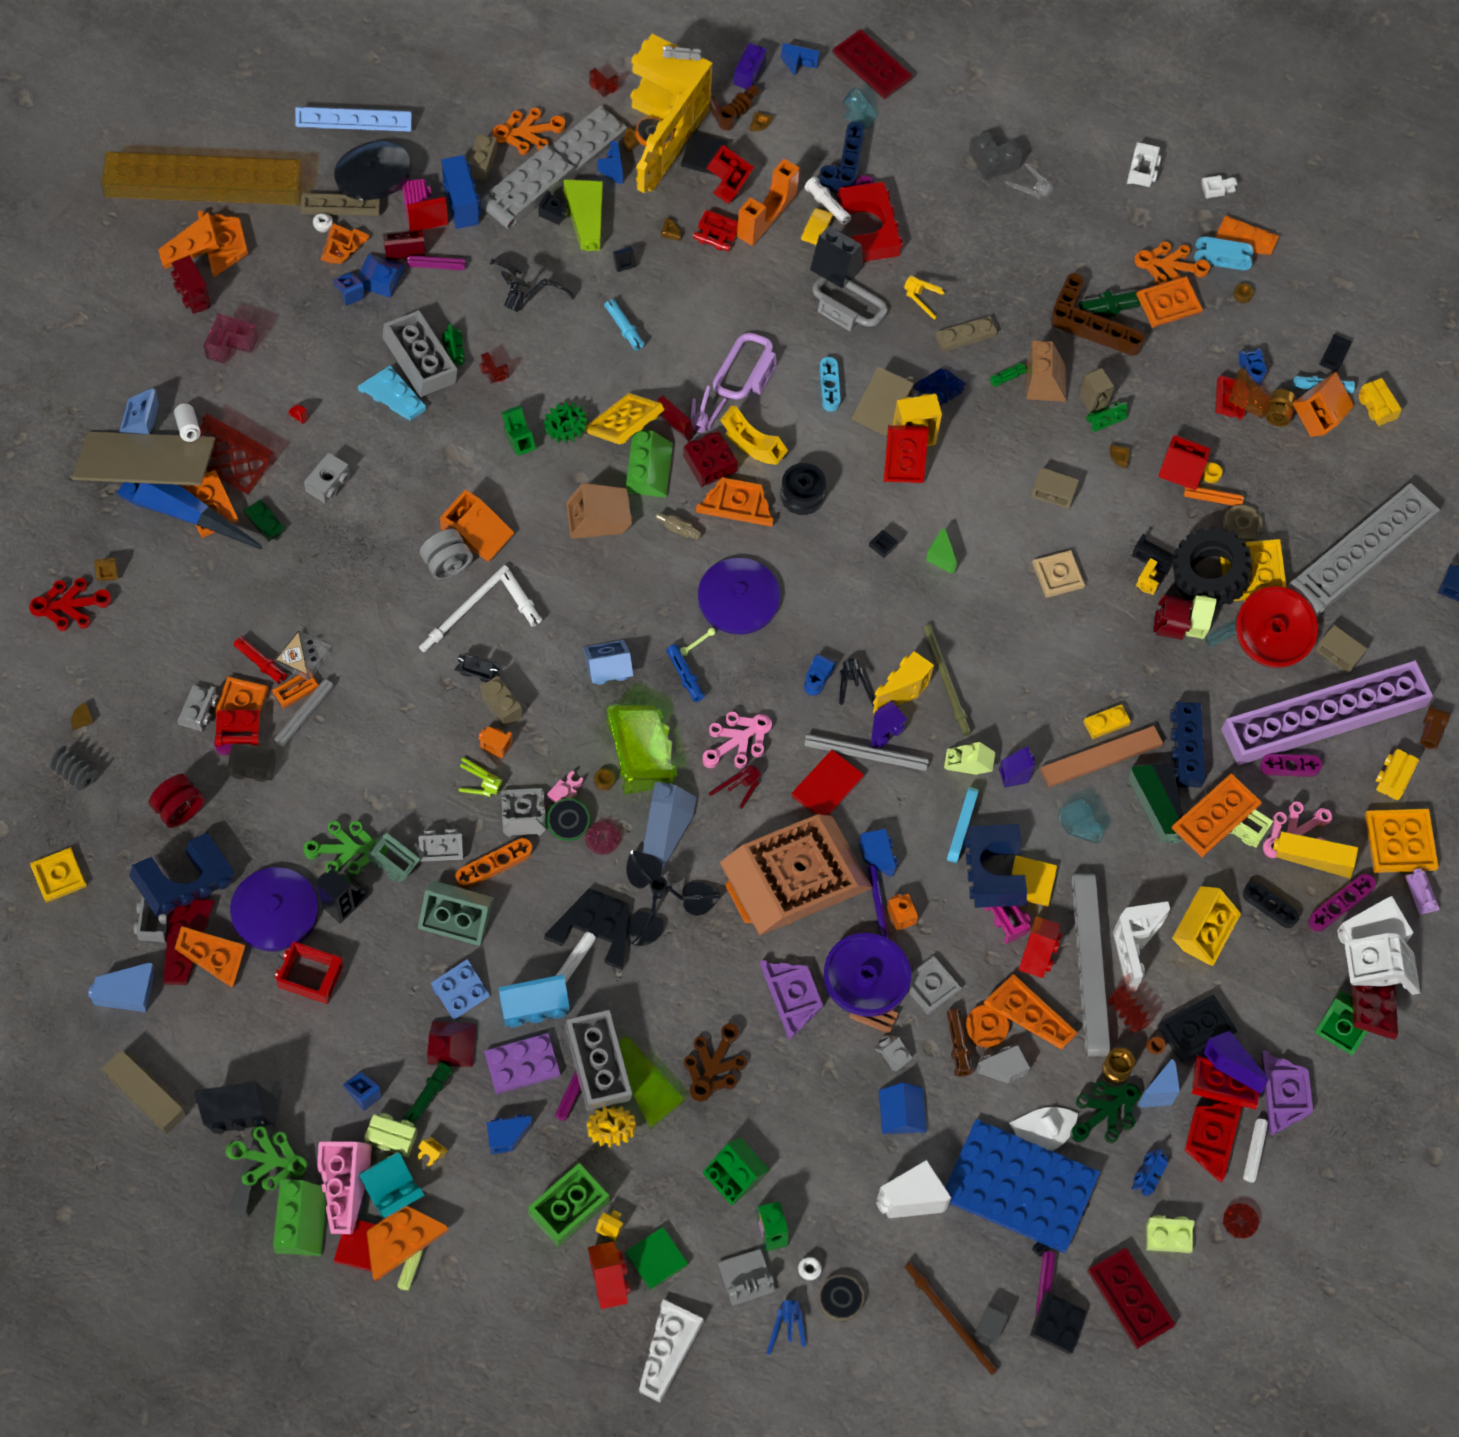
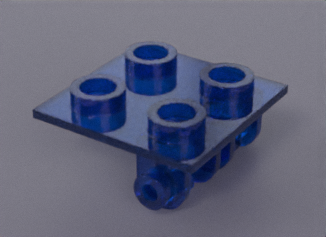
M942 367L914 383L913 388L922 395L936 394L941 406L943 403H947L948 400L961 395L966 383Z

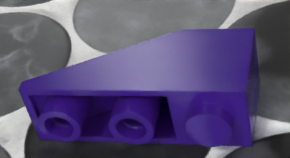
M1230 1031L1210 1038L1204 1054L1215 1068L1258 1093H1263L1268 1078L1265 1072L1255 1063L1252 1056L1243 1048L1240 1041Z

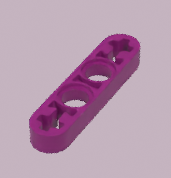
M1362 874L1311 914L1308 920L1310 929L1315 932H1322L1371 894L1376 885L1375 879L1368 874ZM1362 882H1368L1369 886H1365L1359 892L1358 888L1361 886ZM1350 892L1354 894L1355 901H1347L1344 893ZM1329 905H1337L1340 912L1338 914L1330 912ZM1325 914L1326 918H1324L1323 922L1316 924L1315 920L1320 919Z

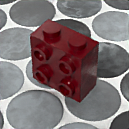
M188 255L172 262L173 271H171V275L174 280L173 285L176 292L182 294L183 297L181 299L185 308H190L192 314L211 307L206 283L191 256Z
M720 431L708 433L696 441H689L683 447V457L701 487L737 472L738 461Z

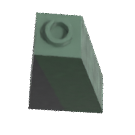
M1173 763L1131 766L1128 779L1161 843H1179L1183 839L1172 829V826L1183 817Z

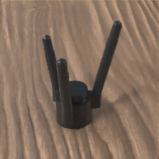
M854 658L845 660L843 662V669L840 670L839 704L843 705L846 677L848 680H854L857 687L859 686L858 678L860 677L872 706H874V697L864 676L863 668L860 667L859 660Z

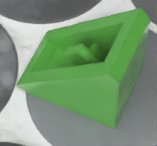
M944 528L940 530L930 546L926 561L949 573H955L957 561Z

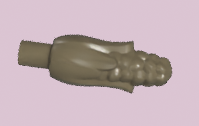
M658 512L656 519L663 522L668 530L680 534L686 539L688 537L695 540L701 538V532L692 527V523L686 522L676 515L669 514L667 516Z

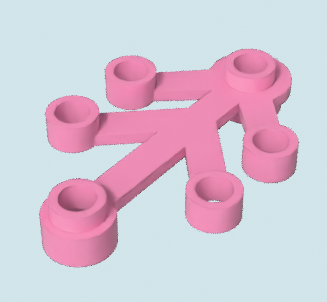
M729 712L726 715V723L729 726L743 725L748 726V728L742 731L722 728L720 724L712 723L709 727V734L712 737L722 736L732 739L715 750L705 751L702 762L707 768H715L719 764L721 756L739 745L734 765L739 769L744 768L747 765L746 751L748 739L756 734L755 744L751 747V754L754 757H761L764 753V734L768 733L772 728L771 719L765 714H758L754 718L738 716L735 712ZM730 717H735L736 720H735V721H730L729 718H730ZM758 722H765V725L761 726ZM713 728H718L719 731H718V732H713L712 729H713ZM755 748H760L761 751H760V752H755L754 749H755ZM714 755L715 758L709 759L707 756ZM743 759L744 763L740 764L737 760Z
M1296 801L1289 806L1290 816L1286 833L1303 835L1317 825L1325 826L1331 822L1332 814L1328 809L1321 808L1313 814L1311 820L1297 828L1298 817L1303 811V805ZM1294 805L1298 806V812L1293 809ZM1277 812L1273 815L1271 837L1263 843V851L1270 858H1277V851L1273 850L1271 845L1274 844L1275 837L1280 838L1281 825L1287 820L1283 812ZM1322 813L1326 814V820L1322 818ZM1277 815L1281 816L1282 822L1277 820Z

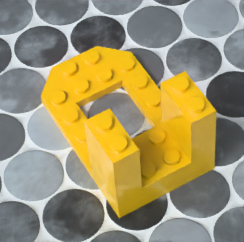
M651 34L648 40L645 39L643 41L640 51L635 53L631 60L633 64L632 72L642 77L639 87L635 88L631 93L632 108L650 117L662 119L658 122L654 134L649 135L642 158L636 167V170H638L636 177L637 190L642 193L651 192L656 188L688 142L691 132H695L710 110L712 62L702 57L699 61L692 60V58L689 60L675 59L674 56L665 58L663 57L664 46H672L674 49L679 46L654 34ZM673 129H677L673 140L668 141L664 149V142Z

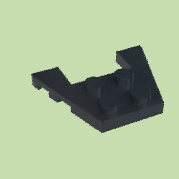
M588 888L545 933L544 939L563 946L571 927L583 932H590L596 937L612 943L604 963L623 970L629 903Z

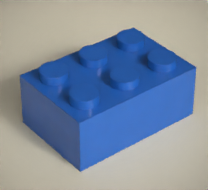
M464 155L441 159L443 185L455 228L479 225L478 217L481 216L479 205L481 203L479 194L475 192V180L470 175L472 173L470 163L465 161Z

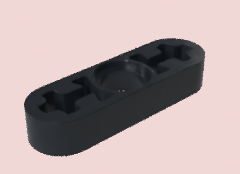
M1253 881L1246 884L1242 895L1248 903L1284 928H1292L1299 920V912L1294 907L1258 882ZM1255 889L1257 891L1256 894L1251 896L1249 894L1250 891ZM1264 895L1263 900L1259 902V899ZM1267 900L1274 901L1277 906L1276 909H1268L1265 902ZM1283 908L1282 912L1278 915L1279 909ZM1288 914H1291L1292 918L1289 921H1287L1285 919Z

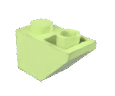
M1206 595L1194 598L1193 609L1189 614V620H1192L1191 629L1189 632L1185 631V636L1205 638L1210 629L1216 599L1209 598Z
M981 742L950 748L946 752L944 768L975 775L993 771L995 752Z

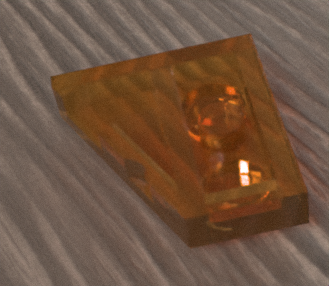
M1243 368L1237 372L1228 401L1263 419L1266 416L1270 399Z

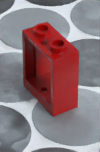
M293 941L291 947H287L285 950L283 966L278 967L275 974L278 988L328 1004L343 969V959ZM298 956L329 966L319 991L287 981Z

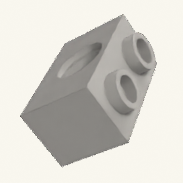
M327 453L304 481L305 491L326 504L329 499L334 498L341 484H345L350 477L348 464Z

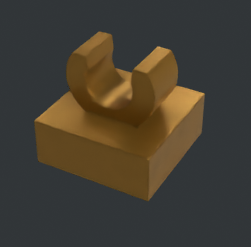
M116 558L94 560L97 581L118 580Z

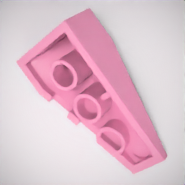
M319 1142L317 1166L318 1171L322 1174L323 1185L321 1186L322 1191L326 1194V1211L331 1234H353L365 1189L359 1174L370 1168L371 1144L361 1142Z

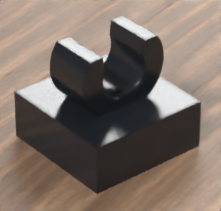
M632 247L613 251L617 272L636 267Z
M883 529L869 542V547L883 558L898 545V541Z

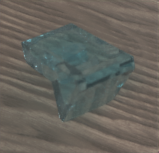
M857 87L851 88L843 100V103L848 108L844 118L851 122H860L865 129H869L877 117V113Z

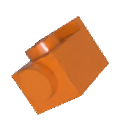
M489 726L486 729L483 728L478 737L481 749L502 759L513 742L511 732L508 731L506 735L501 729H493Z

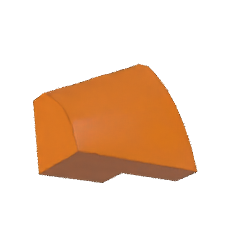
M333 223L330 227L320 260L342 264L369 239L370 235L354 228L350 231Z

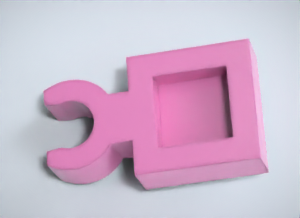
M571 771L567 775V781L564 782L560 779L549 791L547 798L554 803L565 798L574 799L577 795L575 789L582 786L583 778L581 777L578 781H573L572 778L575 776V772Z

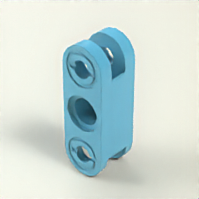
M1200 237L1196 240V247L1199 249L1194 255L1196 262L1198 260H1206L1213 266L1237 270H1248L1252 267L1251 257L1253 256L1254 248L1250 244L1211 237Z

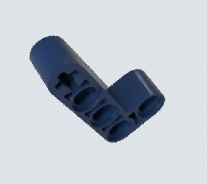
M851 122L847 126L840 167L826 165L820 170V183L832 192H838L839 188L855 186L864 134V126L860 122Z

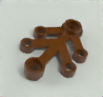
M728 1023L722 1027V1040L712 1060L707 1050L706 1039L704 1037H697L694 1040V1049L699 1052L705 1069L701 1079L697 1070L696 1057L689 1055L684 1059V1067L689 1070L693 1081L690 1086V1095L695 1101L704 1102L710 1098L711 1093L723 1088L734 1089L736 1087L737 1078L732 1074L725 1076L722 1080L711 1082L714 1075L733 1069L741 1071L746 1067L747 1060L741 1055L720 1064L730 1043L738 1039L739 1030L736 1025ZM727 1032H732V1033L734 1034V1036L731 1037V1038H728V1037L726 1036V1033H727ZM702 1041L704 1046L698 1047L696 1043ZM688 1060H693L695 1064L693 1066H689L686 1062ZM742 1060L744 1064L742 1066H738L736 1064V1061ZM732 1079L734 1084L728 1085L726 1081ZM702 1088L705 1093L698 1094L697 1089Z

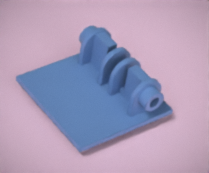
M468 959L431 982L433 992L436 996H439L453 1020L490 997Z

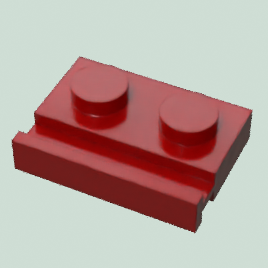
M1220 375L1216 383L1215 413L1232 418L1238 417L1239 420L1245 417L1246 383H1239L1238 380Z

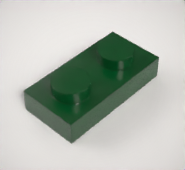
M261 499L244 509L245 515L268 542L285 532V527Z

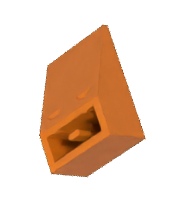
M1337 372L1332 373L1292 403L1310 437L1323 436L1343 420L1354 406Z
M466 489L440 517L441 530L456 529L462 536L464 544L487 562H490L514 535V532L481 499Z

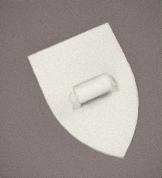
M1046 1107L1032 1111L1010 1122L1009 1125L1017 1137L1054 1151L1062 1146L1070 1137V1131L1076 1124L1078 1113L1065 1108Z

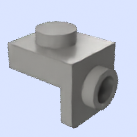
M886 1035L874 1047L876 1052L883 1055L892 1071H898L912 1059L900 1038L896 1036Z

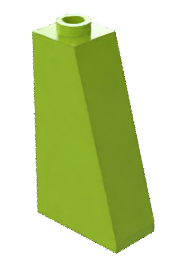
M564 180V197L568 202L569 213L580 250L600 251L603 181Z

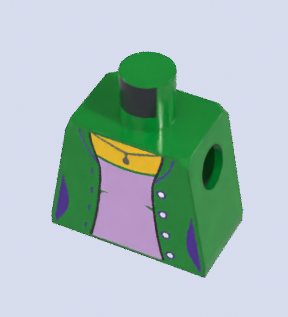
M780 1201L758 1206L755 1209L765 1251L787 1247L788 1228Z

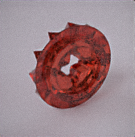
M1237 1203L1228 1207L1223 1214V1225L1226 1228V1233H1230L1234 1238L1244 1240L1255 1234L1259 1226V1218L1252 1207L1243 1203ZM1238 1215L1242 1220L1247 1221L1243 1224L1242 1229L1239 1224L1233 1223L1238 1219Z

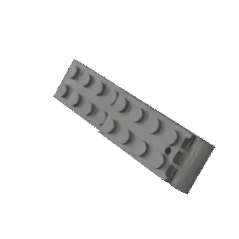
M600 105L550 147L545 145L491 189L489 194L482 198L480 207L506 229H512L539 205L547 191L551 192L552 195L564 185V180H570L608 149L611 141H617L625 135L628 127Z
M1408 484L1302 574L1291 581L1286 588L1303 596L1311 605L1316 617L1319 616L1379 566L1384 558L1436 516L1440 509L1414 485Z

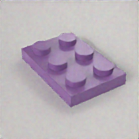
M548 1033L484 1051L496 1094L560 1077V1071Z

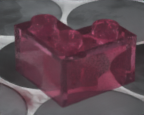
M218 313L203 345L206 359L225 364L232 348L251 353L258 339L256 325Z

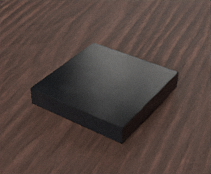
M691 132L681 161V167L715 175L706 167L722 145L728 147V141Z

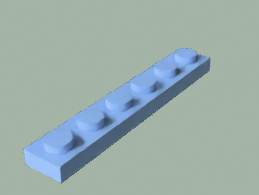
M295 107L296 127L411 131L412 111Z

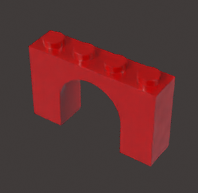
M884 182L839 188L838 203L848 214L871 213L877 216L883 223V227L876 232L851 236V239L862 245L863 262L900 256V250L903 248V239L898 235V221H894V206L890 205V191L886 189Z

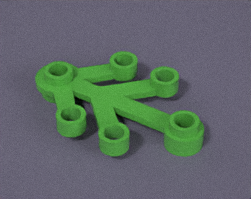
M332 821L328 824V831L331 835L336 836L344 845L319 844L317 841L310 840L304 844L303 851L308 859H316L320 854H342L337 860L329 861L326 864L327 873L330 871V866H336L335 870L339 871L356 854H364L358 861H351L347 866L349 874L356 876L370 862L366 855L378 839H372L363 830L362 824L354 821L349 826L350 833L358 836L365 843V845H357L341 830L339 822ZM337 826L338 829L336 831H332L331 827ZM354 826L360 827L358 831L352 830ZM383 845L379 852L386 856L388 847ZM309 846H315V847H316V848H315L314 850H312V851L308 850V847H309ZM352 866L358 867L356 871L350 870Z
M264 1127L253 1128L251 1137L259 1141L265 1153L246 1149L245 1144L241 1141L230 1142L226 1147V1155L231 1160L246 1158L264 1163L255 1170L245 1172L242 1175V1182L247 1186L254 1185L257 1179L276 1166L284 1169L274 1177H265L263 1179L262 1187L267 1191L276 1189L280 1179H286L289 1176L294 1178L300 1177L307 1169L306 1160L302 1156L293 1153L284 1132L274 1133L271 1141L275 1146H280L285 1158L277 1155ZM257 1130L261 1131L260 1138L257 1136ZM278 1135L281 1136V1142H280V1143L277 1141V1136H278ZM232 1147L236 1148L235 1155L232 1154ZM294 1162L297 1164L296 1170L293 1169ZM249 1174L252 1176L251 1182L247 1180ZM269 1179L272 1181L271 1187L268 1186Z

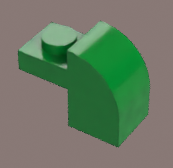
M520 405L502 411L503 428L516 455L520 456L536 450L532 432L526 425Z

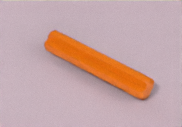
M1187 487L1184 489V496L1188 498L1233 506L1242 505L1244 500L1243 495L1200 487H1197L1196 491Z

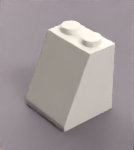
M1392 896L1343 922L1337 930L1338 938L1343 944H1345V941L1384 933L1399 934L1407 943L1413 935L1412 929Z
M926 1160L880 1188L876 1204L882 1214L886 1213L888 1218L943 1213L947 1210L951 1197Z

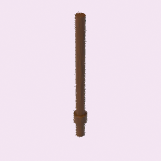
M912 1262L905 1265L904 1268L915 1280L914 1284L919 1290H923L991 1376L994 1375L998 1368L929 1285L930 1281L925 1275H921Z

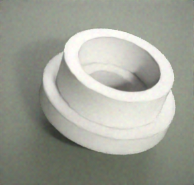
M320 213L313 219V226L319 232H327L333 224L331 216L325 213Z
M807 1257L800 1262L798 1271L805 1280H814L821 1273V1265L817 1259ZM807 1266H812L814 1271L812 1273H808L805 1270V1268Z

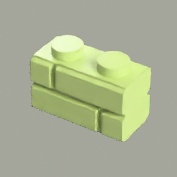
M381 1113L380 1116L374 1114L364 1139L366 1144H371L374 1147L392 1153L398 1152L401 1156L408 1158L417 1136V1129L409 1121L402 1120L400 1123L394 1121L393 1117L388 1114Z

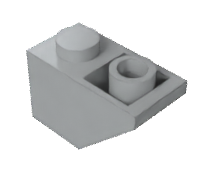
M1018 1045L1012 1048L1011 1046L1004 1047L997 1055L991 1056L989 1054L982 1057L976 1068L979 1074L1007 1084L1026 1076L1030 1069Z

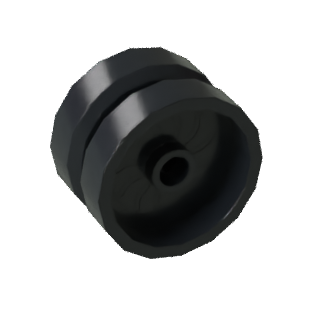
M798 463L789 467L782 477L781 501L784 507L797 515H809L821 508L826 491V478L823 471L810 463Z

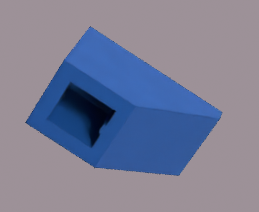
M886 829L861 833L859 844L864 861L871 866H876L878 870L886 875L894 876L895 869L898 868V861L896 855H892L891 848H893L891 836H887Z
M519 1114L513 1116L512 1119L494 1118L491 1122H486L491 1155L514 1151L532 1127L531 1116Z

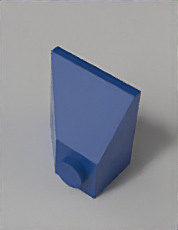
M368 253L357 278L362 282L364 290L391 298L405 269V265Z

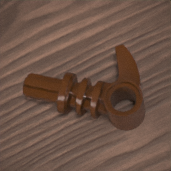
M751 85L744 93L739 92L731 103L722 107L714 96L710 97L712 114L722 130L728 131L735 127V119L752 107L751 101L760 92L756 85Z

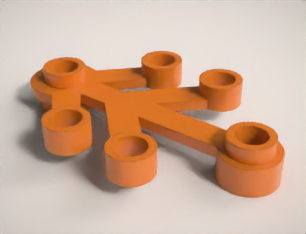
M532 108L530 114L523 122L522 113L520 111H513L511 117L504 125L495 126L492 130V137H496L497 143L507 142L518 148L520 154L526 155L530 151L529 144L525 141H519L514 136L523 137L537 145V149L540 150L544 147L540 145H548V141L535 136L534 133L546 131L561 133L565 129V119L561 116H554L551 118L550 123L530 126L534 121L540 120L541 110L539 108ZM521 123V125L518 128L511 129L514 126V124Z
M1162 242L1160 246L1150 252L1141 250L1134 258V263L1137 267L1147 269L1155 278V285L1166 283L1167 281L1166 275L1161 274L1155 266L1161 267L1172 280L1182 278L1174 269L1194 272L1197 277H1205L1210 270V264L1206 260H1198L1195 264L1175 261L1180 257L1187 258L1189 256L1190 248L1187 245H1181L1175 252L1163 259H1159L1156 257L1160 254L1167 255L1171 250L1170 243Z

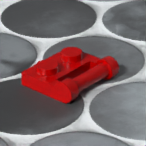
M216 710V747H221L223 744H252V746H259V710ZM223 733H252V735L223 736Z

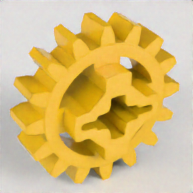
M613 1105L611 1109L603 1107L601 1112L595 1110V1116L590 1115L589 1121H587L588 1136L592 1137V1142L599 1141L600 1146H603L605 1143H608V1147H611L614 1143L620 1146L621 1141L627 1143L628 1137H634V1131H636L635 1117L630 1114L629 1110L623 1112V1107L617 1110Z

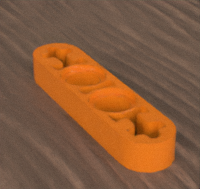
M524 838L518 839L460 868L455 876L457 885L462 889L471 888L527 860L532 855L531 842ZM519 846L526 848V852L519 851ZM510 850H513V853H515L516 858H513V854ZM502 854H506L510 857V860L507 863H500L497 858ZM481 864H488L491 867L487 873L480 872L478 868ZM472 869H475V873L478 877L475 878V874H473ZM462 875L469 876V881L461 880Z

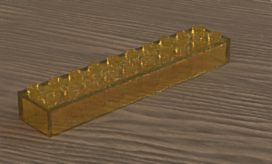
M106 151L101 184L104 196L111 198L300 205L303 171L301 159Z

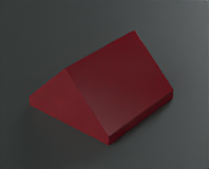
M422 230L383 234L386 259H408L409 255L425 256Z

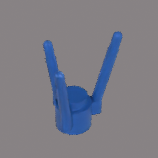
M792 1300L783 1301L782 1309L777 1310V1319L768 1345L767 1355H770L782 1318L784 1322L788 1323V1342H792L793 1323L798 1321L802 1347L806 1346L802 1320L803 1311H800L799 1302Z

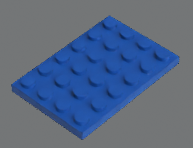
M976 1119L945 1189L951 1197L949 1204L1066 1254L1100 1175V1171Z

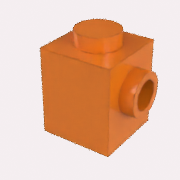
M898 894L890 898L887 910L896 931L916 925L918 915L909 894L903 896Z

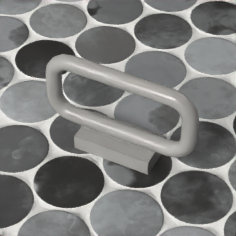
M820 276L812 287L814 296L820 300L818 313L848 331L854 328L855 322L865 327L876 326L888 312L887 305L883 300L851 281L845 286L846 288L880 308V311L872 319L864 318L821 292L820 288L827 281Z

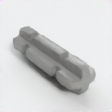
M664 46L663 57L671 58V56H674L675 59L689 60L692 58V60L699 61L701 59V50L695 48L690 50V48L675 47L674 49L672 46Z

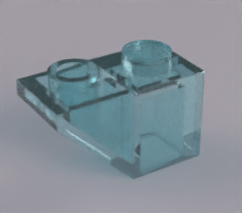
M1084 799L1060 808L1058 818L1067 834L1095 844L1101 841L1103 828L1094 819L1093 810L1089 804L1085 803Z

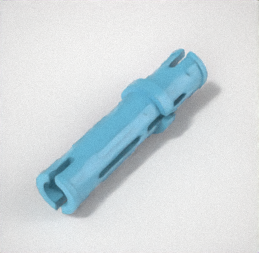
M610 299L612 306L607 301L604 307L621 329L622 336L629 341L635 351L639 350L637 343L642 348L645 345L644 341L637 334L636 327L631 325L615 299Z
M1295 376L1293 388L1312 389L1324 379L1317 376ZM1341 380L1347 393L1352 394L1355 382Z

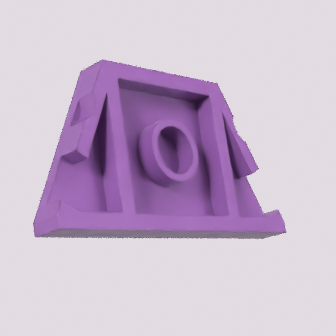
M762 960L759 963L787 1038L788 1040L792 1039L822 1009V1001L808 966H792L788 963L772 964Z
M1262 1051V1069L1268 1078L1265 1086L1269 1132L1270 1135H1274L1313 1113L1309 1071L1302 1066L1293 1065L1286 1059H1278L1269 1055L1270 1052Z

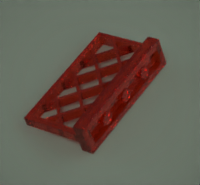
M206 413L200 426V436L207 430L212 433V437H215V452L211 454L210 458L217 457L218 461L217 466H207L206 471L219 470L220 473L217 472L219 479L249 495L269 465H273L277 460L274 452ZM226 441L229 443L230 449L218 451V442ZM244 451L246 459L235 461L233 452ZM231 453L232 462L221 464L220 456ZM257 460L263 462L260 469L252 471L250 462ZM247 463L249 472L238 474L236 465ZM233 466L235 475L224 476L222 469ZM250 476L251 482L247 488L241 486L239 478Z

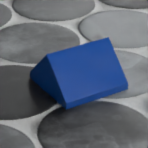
M903 1082L879 1090L882 1134L922 1133L927 1131L923 1088Z

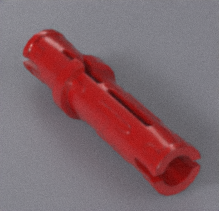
M243 636L235 640L233 646L255 663L263 674L269 675L277 684H281V681L283 682L286 679L287 673L276 666L273 659H268Z

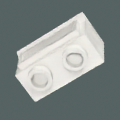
M1137 142L1127 184L1134 183L1150 187L1151 181L1155 182L1158 171L1154 169L1155 166L1159 167L1161 156L1158 155L1159 147ZM1141 159L1151 161L1148 174L1139 172Z

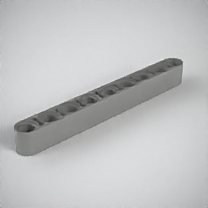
M1072 874V897L1086 1057H1107L1110 1052L1096 877L1095 874Z

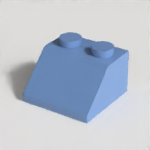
M624 640L583 647L592 683L605 684L609 680L614 679L623 681L633 676L630 651Z

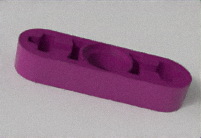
M1267 754L1260 763L1261 771L1266 775L1314 777L1319 774L1322 768L1321 759L1314 755ZM1268 761H1271V764L1274 765L1273 768H1270L1267 764ZM1293 761L1297 768L1290 770L1286 767L1285 763ZM1310 762L1313 766H1316L1314 770L1311 769V766H1308Z

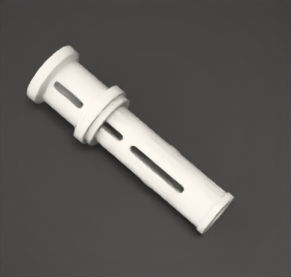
M812 177L807 181L805 190L811 192L814 199L822 203L842 225H846L851 220V215L830 195V190L820 183L818 177Z

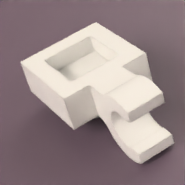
M1221 175L1202 178L1201 182L1205 198L1224 196L1225 191L1228 193L1235 192V186H1237L1236 178L1222 180Z

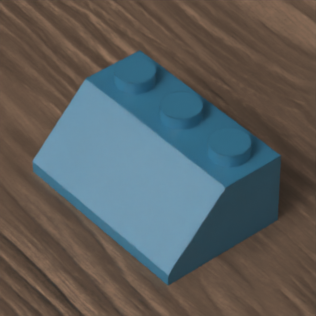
M564 974L498 987L505 1027L515 1028L526 1022L539 1023L546 1018L560 1019L565 1017L566 1014H570Z

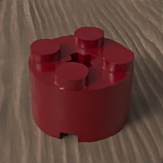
M1162 595L1158 602L1161 608L1159 612H1155L1153 630L1156 632L1155 635L1183 640L1185 631L1189 632L1191 629L1192 620H1189V614L1193 609V601Z

